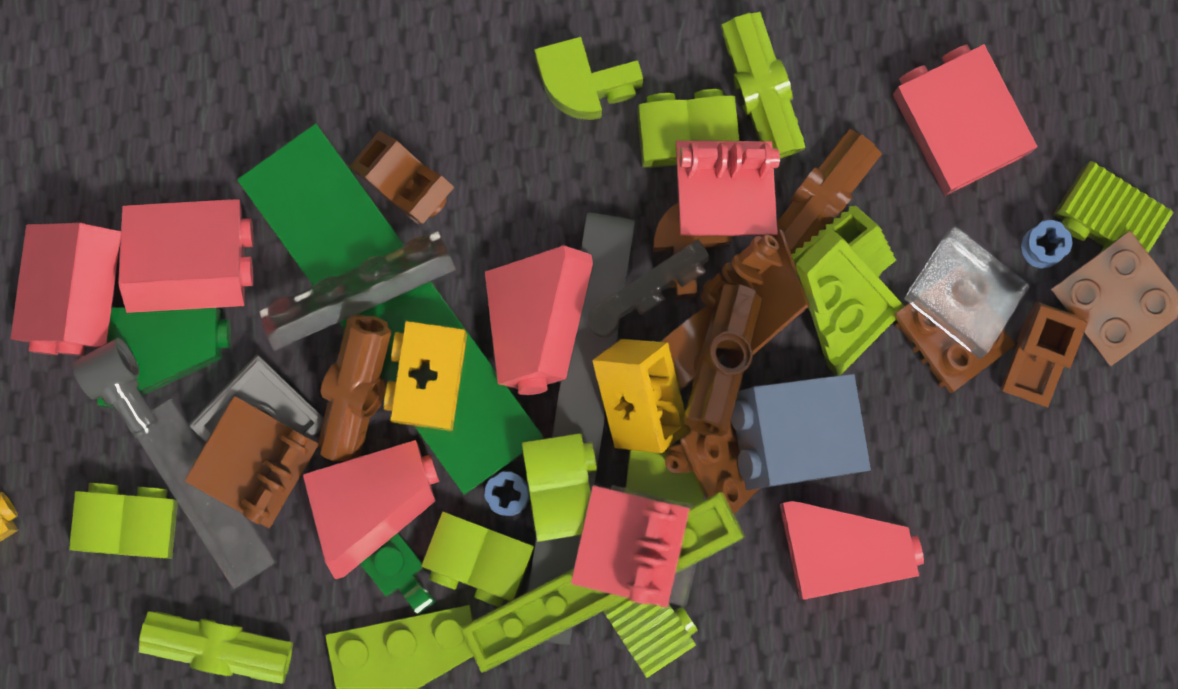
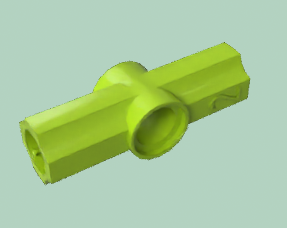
M761 12L747 13L721 24L722 36L724 37L728 54L731 57L736 72L733 74L736 89L741 88L745 105H742V108L746 115L750 114L758 141H772V148L779 149L780 159L803 151L806 146L790 102L793 100L788 75L780 59L776 60Z
M148 611L139 638V653L189 663V667L192 669L218 675L232 676L235 673L272 683L283 684L285 682L294 642L245 632L243 627L218 624L214 620L200 618L199 622L163 612Z

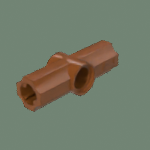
M849 129L828 154L829 156L820 168L817 169L815 167L789 200L792 203L777 221V230L781 229L783 231L791 254L796 253V248H803L804 242H811V237L818 236L819 230L826 229L827 224H833L834 218L839 216L854 197L851 193L882 155L875 144L864 135Z
M356 314L347 319L338 361L330 367L322 382L321 395L328 400L318 440V447L321 449L320 455L333 462H346L361 456L370 417L377 412L385 397L387 384L380 376L391 330L387 327L388 322L376 316Z

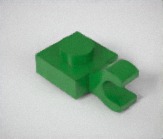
M399 533L395 534L360 563L386 597H389L399 589L417 614H422L435 603V600L415 577L423 569L421 567L423 562Z

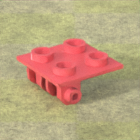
M676 141L680 235H778L774 168L779 167L780 154L778 148H772V141Z
M593 486L571 584L626 597L630 601L648 605V603L668 607L690 508Z

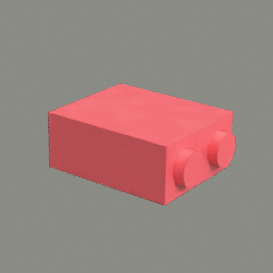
M968 44L960 46L942 57L945 64L929 72L926 66L923 65L906 73L899 78L902 85L898 86L893 94L944 196L1029 155L1038 147L985 44L973 50H970Z
M240 199L122 206L119 287L126 313L244 306L245 286H253L251 257H245V248L253 247L254 236L252 219H243Z
M83 223L26 224L10 340L28 342L29 352L47 355H58L59 353L84 356L86 348H99L107 343L121 232Z

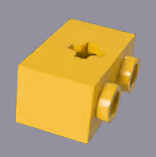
M406 321L404 333H395L391 361L399 362L396 382L388 381L384 400V410L392 411L391 421L399 424L453 431L467 340L465 330ZM423 363H429L430 370L438 375L436 381L427 382L426 390L419 389V382L412 378L413 371H421Z
M620 339L592 360L615 448L663 453L689 431L688 425L683 423L685 410L668 342Z

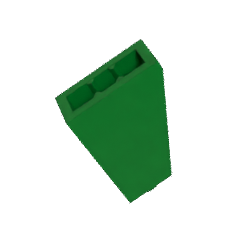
M111 308L107 343L119 338L129 347L139 367V376L137 377L139 385L137 389L143 396L221 360L222 348H230L231 325L229 319H222V311L218 308L126 313L125 308ZM101 397L97 399L98 406L114 408L112 404H105Z

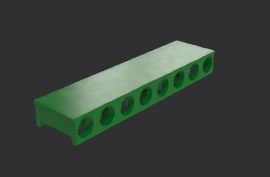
M317 124L311 126L237 179L344 329L347 319L356 314L376 316L388 322L387 327L391 330V335L380 376L381 379L386 381V384L388 381H397L399 362L391 361L395 333H404L406 321L466 331ZM467 331L453 431L414 426L463 495H466L523 453L522 443L542 440L544 438L508 387L498 384L497 372ZM423 363L421 371H413L412 378L419 382V389L426 390L428 381H436L438 377L437 374L430 370L429 363Z

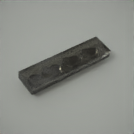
M438 231L429 236L413 238L404 247L384 256L371 257L365 260L359 267L344 274L326 277L320 280L314 287L297 295L279 298L271 303L268 308L259 311L266 336L275 351L456 269Z

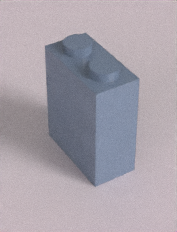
M855 374L758 386L738 391L731 423L736 429L740 452L738 468L741 476L744 478L746 490L871 471Z

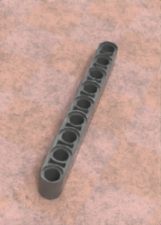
M587 212L581 251L592 255L593 266L567 377L565 380H561L552 438L581 433L583 443L592 442L597 469L606 412L592 360L617 341L635 219ZM596 472L588 473L591 492L595 484ZM582 535L537 542L536 538L528 592L574 569ZM572 628L544 642L570 646Z

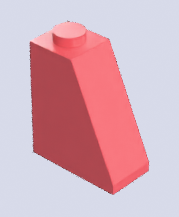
M561 246L485 272L498 384L517 388L519 394L534 395L547 391L548 384L566 379L593 266L591 254L567 246Z
M416 440L303 474L325 563L335 579L345 577L436 501L431 484L439 482L437 470L432 455L422 456Z
M795 501L779 504L799 599L805 600L919 576L917 565L924 564L923 551L919 537L910 536L909 527Z

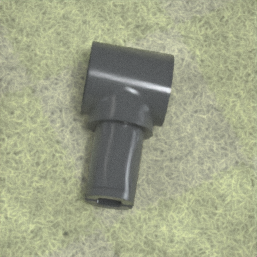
M116 338L73 362L74 375L84 393L93 400L101 397L105 404H112L134 438L145 435L157 426L158 418L137 389L139 385L137 380L139 367L134 355L125 342Z

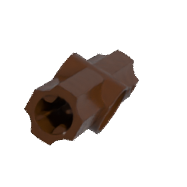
M723 284L718 289L704 345L695 358L694 369L696 375L683 423L688 425L691 431L705 436L716 435L720 437L728 432L743 371L749 367L752 361L750 344L762 298L752 288L741 284ZM716 352H720L727 357L730 368L720 364L717 360Z

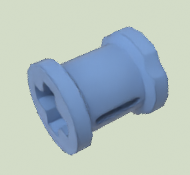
M1054 220L1040 222L1037 227L1027 231L1021 242V251L1026 262L1033 267L1041 269L1049 268L1061 261L1065 255L1069 254L1072 247L1071 233L1065 229L1062 223ZM1045 234H1047L1048 242L1056 243V248L1047 255H1045V248L1036 244V241Z
M501 472L488 481L485 487V500L489 503L493 512L503 516H513L526 508L530 500L529 487L521 476L513 472ZM507 480L514 481V489L521 492V497L519 501H511L508 508L501 507V498L494 496V491L496 487H504Z

